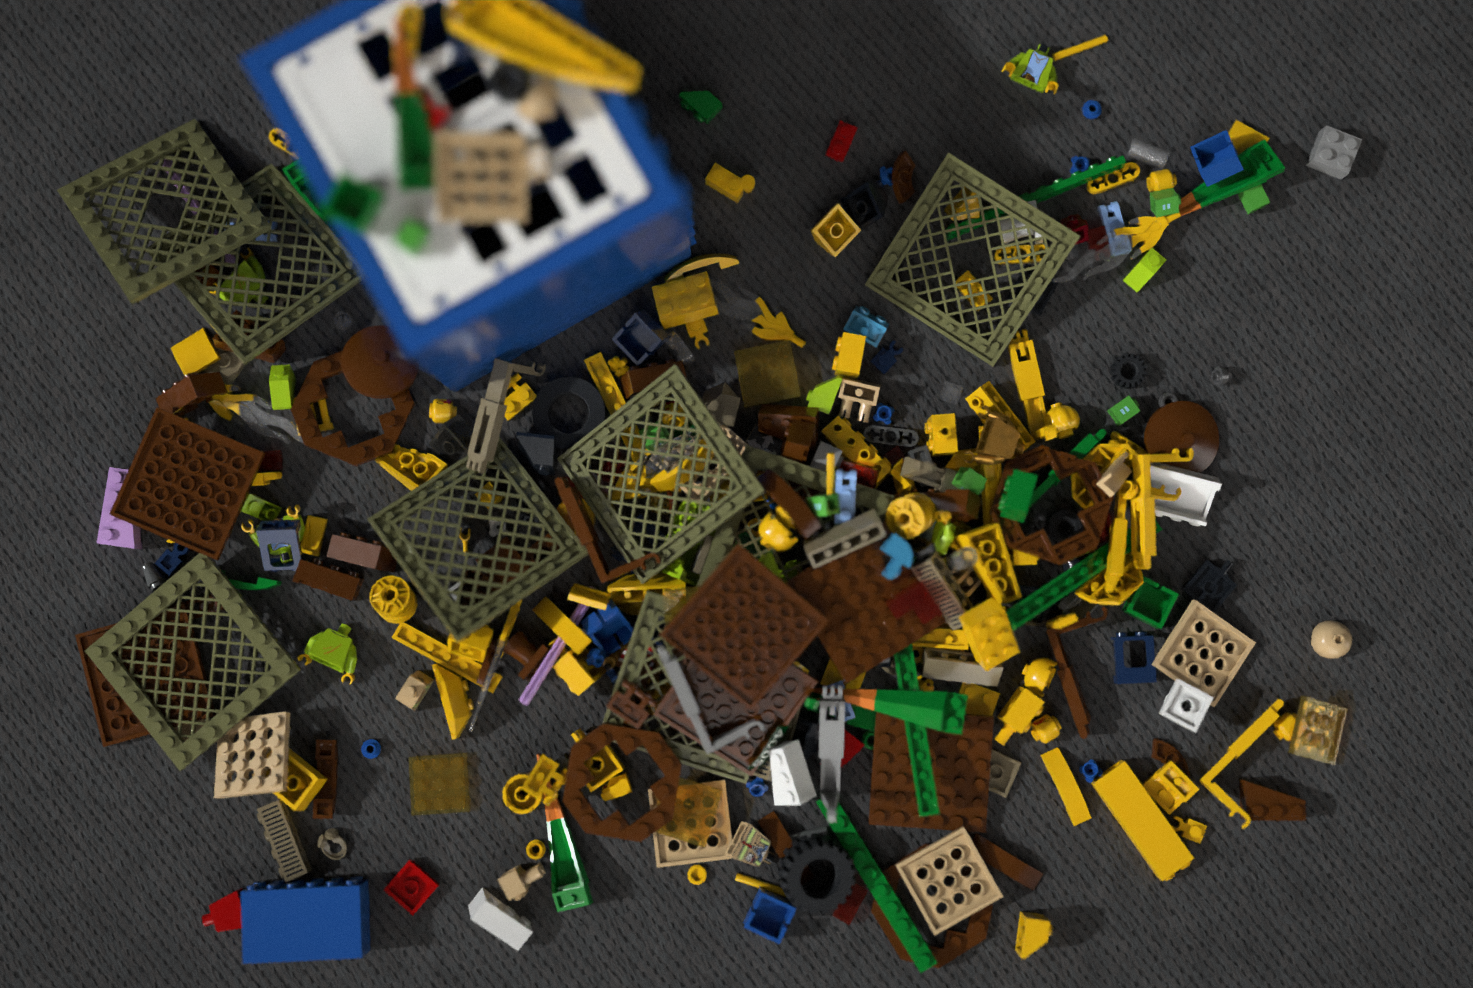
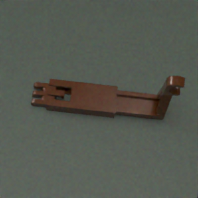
M565 477L555 479L559 494L581 545L586 546L601 583L611 581L639 567L644 571L647 570L645 561L651 557L656 558L657 563H662L659 554L650 553L610 571L597 542L600 539L577 487H571L568 479Z
M1105 606L1102 607L1104 614L1101 617L1093 618L1091 612L1087 611L1086 617L1080 618L1072 624L1060 629L1048 628L1046 630L1059 666L1057 672L1074 722L1082 739L1087 738L1090 733L1087 724L1091 721V717L1073 665H1069L1059 634L1105 620L1108 616V610Z

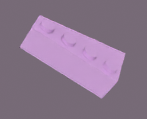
M109 467L97 543L142 549L141 528L109 515L129 471L127 469Z

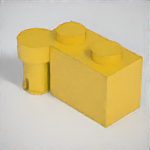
M717 163L713 165L705 178L706 185L736 203L740 201L744 191L750 193L755 187L753 176L744 175L740 178Z

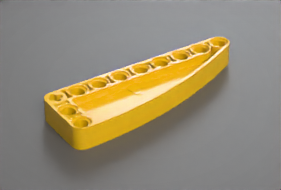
M453 0L446 10L447 24L451 31L506 60L518 62L526 68L575 83L611 90L631 92L638 86L639 69L635 64L531 0ZM626 76H631V77H633V78H632V79H627V78H625V77H626Z

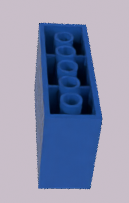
M363 876L351 877V880H343V877L331 878V881H324V878H315L311 882H304V879H295L291 883H285V880H275L271 884H266V881H256L252 885H248L246 889L241 891L243 964L363 958L371 950L368 879H363Z

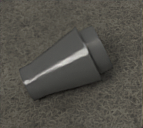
M152 562L142 566L148 589H151L152 592L166 582V578Z

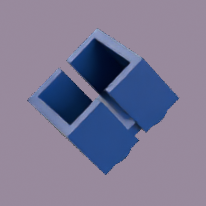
M1227 130L1190 147L1199 173L1207 187L1244 170Z
M612 599L609 601L606 610L598 608L599 612L597 614L593 612L580 621L587 635L602 652L606 651L608 653V657L621 648L613 634L616 633L622 644L625 645L630 641L634 630L632 624Z
M759 887L752 902L753 907L750 906L743 921L744 928L780 944L787 930L786 924L789 925L797 908L790 900L763 887Z

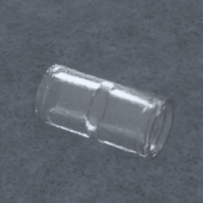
M1134 137L1130 144L1131 148L1127 151L1126 155L1162 170L1170 152Z
M964 547L946 555L942 560L951 574L973 566L977 562L978 556L972 547Z

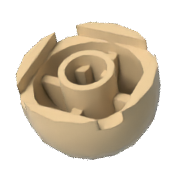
M543 77L515 110L528 121L539 122L544 118L549 120L557 111L554 108L558 101L555 88Z
M1335 620L1323 621L1312 631L1311 645L1314 651L1322 657L1337 659L1344 656L1351 648V632L1340 622Z

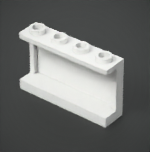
M1150 462L1151 487L1160 489L1164 485V492L1173 495L1176 494L1177 488H1181V495L1176 501L1155 499V516L1162 517L1164 515L1174 521H1188L1193 526H1206V517L1216 490L1220 491L1222 485L1219 478L1159 462Z

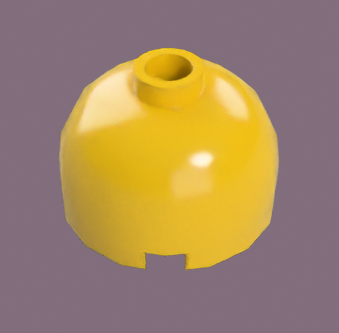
M769 512L760 523L759 534L762 537L760 542L768 550L771 547L777 551L789 549L798 538L794 537L792 539L793 533L785 528L779 520L772 519L774 514Z
M1043 657L1034 659L1030 665L1026 664L1022 671V674L1025 675L1024 683L1026 688L1042 698L1045 695L1042 691L1044 687L1048 686L1049 688L1056 669L1053 667L1057 666L1058 663Z

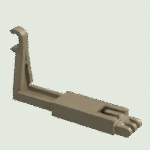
M500 359L494 360L485 399L481 398L467 453L469 455L466 464L468 469L484 473L487 462H493L507 408L504 402L512 371L542 376L545 372V364L539 363L534 371L535 362L528 361L527 365H522Z
M905 457L900 476L934 487V490L940 493H945L946 489L960 490L951 484L957 471L949 468H938L933 463L927 461L924 463L910 457ZM980 499L979 507H982V499Z

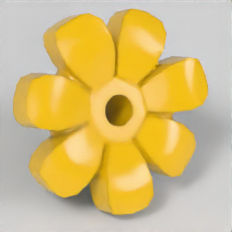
M614 356L613 359L608 361L610 370L615 372V376L618 378L629 371L628 368H630L627 366L629 361L626 357L620 360L618 356Z

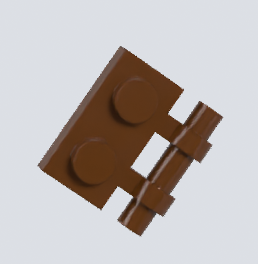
M624 679L621 685L627 689L626 692L623 693L617 689L606 704V707L639 729L650 714V711L644 707L647 703L654 707L658 701L648 691L644 692L638 688V684L635 682L631 683ZM632 694L641 699L639 704L630 698Z

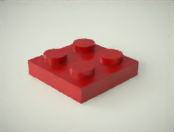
M410 859L385 887L384 891L413 916L440 884Z

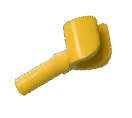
M460 528L459 538L463 543V552H468V540L471 536L470 528H468L467 535H464L462 528Z

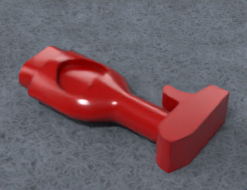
M417 84L424 109L435 115L434 118L427 116V120L430 121L431 128L438 132L448 120L450 111L445 107L440 109L431 102L430 94Z

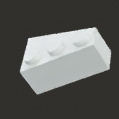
M799 740L785 741L770 749L774 805H801L815 797V789Z
M483 887L468 905L471 920L517 951L533 933L530 925L531 922L527 918L518 916L512 908L504 905Z

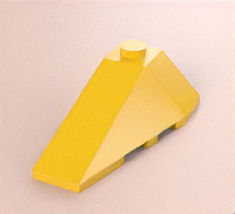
M395 444L396 446L392 453L374 460L410 491L448 467L445 462L433 454L420 453L412 448L409 450Z

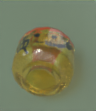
M659 491L653 492L656 494L673 496L671 491H665L661 493ZM652 496L650 507L659 508L660 497ZM664 498L663 509L672 510L673 499ZM650 510V512H653L654 515L658 516V511ZM662 512V516L671 515V513Z

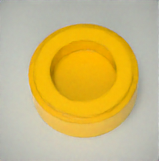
M699 864L691 866L687 873L688 880L695 885L702 884L707 877L706 869Z

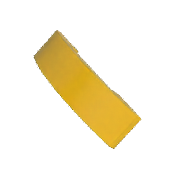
M728 254L697 256L676 266L664 277V280L667 283L684 278V272L717 262L720 268L724 269L739 264L736 256Z
M704 438L699 441V444L708 445ZM698 447L697 458L706 459L708 448ZM711 450L710 460H711V459L714 457V455H715L712 450ZM685 459L682 464V470L691 471L693 460ZM696 460L695 472H700L705 467L706 462ZM678 466L669 473L663 469L650 480V483L660 493L674 489ZM681 472L680 483L684 484L690 480V474Z
M546 596L533 609L577 655L591 643L592 640Z
M1056 747L1041 754L1040 756L1053 779L1073 826L1091 819L1082 793L1059 748Z

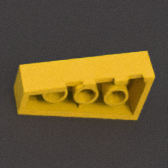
M999 523L985 524L955 536L990 598L993 597L999 604H1007L1022 598Z

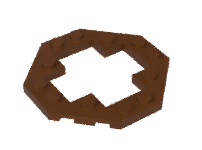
M343 351L313 362L291 408V412L306 447L318 450L328 456L357 467L393 452L399 435H401L407 422L406 420L415 404L409 389L395 397H391L395 410L378 416L384 434L354 446L348 447L342 431L323 437L311 404L328 398L322 380L343 373L341 364Z
M1040 445L1006 462L989 514L994 523H999L1008 548L1062 565L1097 548L1114 496L1110 497L1096 484L1102 477V474L1095 462L1086 461L1062 451L1058 452L1049 449L1050 447ZM1050 464L1058 480L1077 473L1094 504L1077 514L1086 531L1052 546L1044 529L1025 537L1017 521L1000 517L1002 510L998 508L1003 493L1007 494V492H1004L1008 474H1013L1014 469L1031 473Z
M604 722L571 746L563 803L585 833L642 842L673 820L682 763L659 731L642 730ZM614 740L626 756L643 744L665 775L650 786V789L660 803L631 824L628 823L619 809L602 820L580 790L595 779L594 774L588 768L585 761Z
M925 843L910 854L882 870L895 893L898 879L902 878L895 864L930 844ZM953 849L951 851V857L954 859H958L962 854L958 850ZM935 859L934 866L943 867L944 859ZM963 866L961 868V875H970L971 867ZM919 868V869L917 870V876H918V877H919V875H920V870H921V868ZM979 883L972 884L970 887L971 892L975 894L980 892L981 885ZM874 898L871 908L873 916L900 959L913 962ZM993 903L969 916L966 933L947 929L943 948L928 945L938 961L932 967L941 968L986 939Z

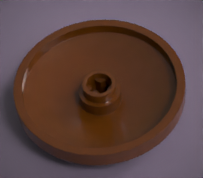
M384 325L367 327L355 333L346 343L341 357L343 374L350 386L360 394L376 399L391 398L405 392L416 380L420 367L407 357L392 328Z
M1190 401L1167 403L1153 413L1146 425L1144 434L1146 453L1171 454L1173 449L1178 448L1180 451L1179 456L1184 458L1186 456V449L1192 448L1194 456L1191 461L1159 463L1201 473L1213 462L1218 451L1219 432L1212 415L1197 403Z

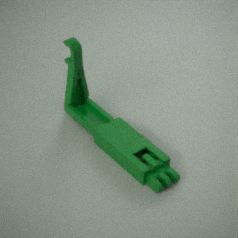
M1100 429L1094 436L1089 433L1069 454L1082 459L1105 438L1106 430ZM1053 469L1049 472L1047 479L1032 493L1028 510L1053 485L1057 486L1063 480H1058Z
M811 692L810 698H806L805 706H807L808 711L820 713L821 694ZM851 704L856 718L847 720L846 724L874 731L876 711ZM828 707L827 716L835 718L834 715H830V707Z

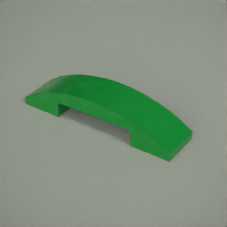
M258 577L257 584L229 579L236 589L254 591L272 589L280 586L282 581Z

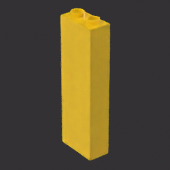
M1118 761L1104 771L1102 776L1094 778L1091 785L1158 879L1168 881L1175 876V872L1180 868L1181 870L1185 869L1191 864L1190 861L1194 857L1125 761Z

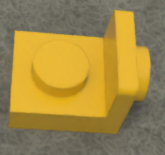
M903 459L899 460L890 471L894 478L901 483L896 490L898 493L903 490L908 491L915 485L914 480L900 476L904 463Z

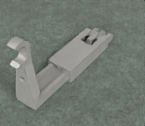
M658 646L657 651L687 717L691 719L707 754L743 735L749 739L748 729L755 725H759V729L764 731L762 722L754 719L714 736L710 741L698 713L700 711L673 654L669 655L664 646Z
M823 685L822 697H820L818 752L819 758H821L820 798L827 809V822H836V806L840 799L841 759H843L845 720V698H842L843 686L840 685L838 686V693H835V685H831L830 693H827V685ZM828 707H830V715H835L836 707V720H827Z

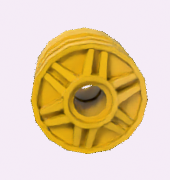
M918 492L909 493L896 499L889 505L886 511L887 526L892 533H895L900 538H914L933 526L936 521V508L932 500L925 494Z
M393 575L385 576L377 580L371 588L370 603L376 612L387 622L393 624L404 623L415 614L418 606L417 597L402 578Z

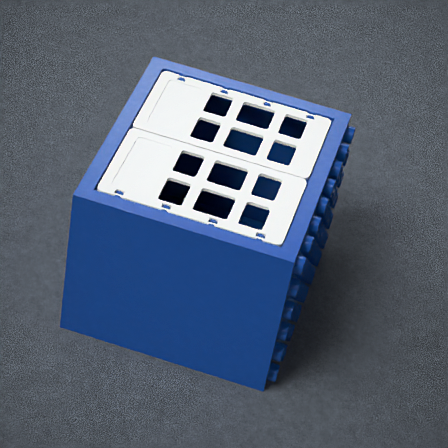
M343 0L240 57V60L322 206L342 172L356 178L362 184L365 183L379 190L386 197L387 200L366 237L332 219L330 220L407 357L453 392L492 372L495 359L505 361L515 359L692 258L690 247L697 242L694 237L695 231L692 227L694 225L691 218L693 213L689 207L692 205L688 197L690 191L678 171L672 175L670 174L669 170L671 167L667 161L669 155L657 134L649 138L648 134H650V131L646 124L648 119L636 98L628 101L630 98L628 92L579 84L524 67L530 81L528 93L544 77L552 84L558 95V101L554 107L557 111L549 120L544 118L539 122L528 121L515 110L522 100L516 103L502 102L494 96L489 86L488 79L491 69L497 63L506 59L473 44V51L466 50L469 57L468 64L464 65L463 56L457 57L456 64H453L451 54L455 49H451L449 46L451 30L448 27L446 10L453 0ZM531 0L604 45L595 26H588L582 14L584 9L580 0ZM407 3L415 4L421 13L416 55L412 68L417 84L430 94L431 102L440 109L445 107L449 110L443 95L476 76L481 77L490 93L489 96L457 114H452L450 111L448 120L438 132L492 133L507 124L512 133L525 134L526 157L528 156L529 147L533 145L545 147L548 152L551 179L528 181L526 171L530 170H526L525 165L526 202L542 193H547L563 221L529 241H525L522 238L514 222H496L510 246V251L488 264L476 245L472 233L490 222H437L436 190L400 192L398 170H396V99L393 51L395 44V17L399 16L401 7ZM410 10L409 14H406L409 19L408 25H411V16H415L412 10ZM403 32L405 41L412 39L413 32ZM511 76L506 77L503 81V85L506 87H511L515 84V78ZM430 128L435 142V131ZM460 150L452 153V155L457 154L460 160L465 156ZM479 172L474 178L477 182L483 183L487 180V175ZM504 172L497 175V180L501 183H506L510 179L509 175ZM478 194L475 197V201L483 205L488 201V198L484 194ZM501 194L498 196L497 201L502 205H506L510 202V198L506 194ZM461 195L452 200L456 204H462L465 202V197ZM408 219L414 223L417 220L428 228L426 232L431 236L416 257H413L393 241Z

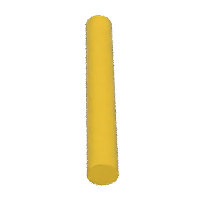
M1106 35L1053 53L1052 56L1054 61L1106 43L1108 38Z
M827 453V494L835 493V453Z
M739 873L736 875L735 881L756 888L762 887L775 894L787 897L782 887Z

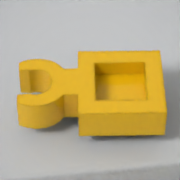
M704 319L685 324L689 337H696L695 347L697 349H700L698 343L701 340H704L706 345L709 346L708 338L703 335L708 332Z
M1173 816L1179 822L1177 827L1171 826L1174 831L1182 830V837L1201 844L1207 826L1189 818L1184 823L1182 818Z

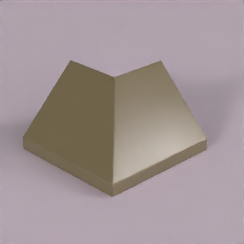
M726 382L704 391L702 401L717 422L734 427L741 398L733 392Z

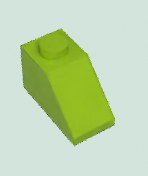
M1151 248L1123 281L1134 291L1138 292L1165 263L1166 259Z
M290 364L271 365L269 386L273 410L291 409L293 406L296 377Z
M843 376L833 377L816 385L814 390H809L806 398L809 401L808 407H817L819 411L829 414Z

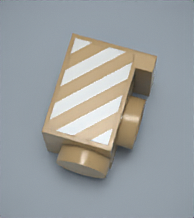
M540 145L530 146L528 156L525 157L526 170H530L526 171L528 181L551 179L546 148Z

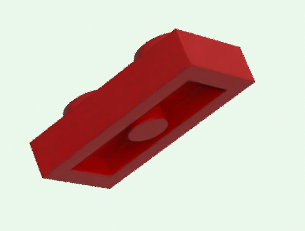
M840 120L825 156L843 163L858 128Z

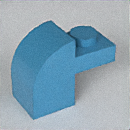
M890 533L880 547V550L892 559L881 575L886 579L892 580L900 574L901 566L910 568L913 553L905 540L895 533Z

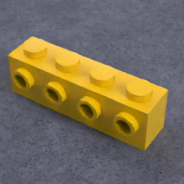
M990 381L965 398L970 408L978 416L979 413H988L982 409L984 405L988 406L991 412L996 411L1008 416L1014 424L1015 430L1020 433L1018 443L1025 446L1024 450L1036 442ZM980 418L981 422L985 424L986 419Z
M837 416L822 430V435L835 448L842 450L841 454L877 488L891 475L890 471L892 469L890 467L892 464L885 457L881 459L877 455L878 450L872 444L868 446L864 442L865 437L859 431L854 432L850 428L852 426L845 417L841 419Z

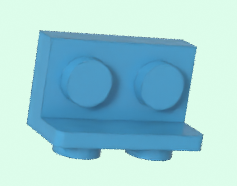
M856 306L843 330L852 334L866 336L865 342L877 347L889 323L882 316L872 315L869 309L863 306Z

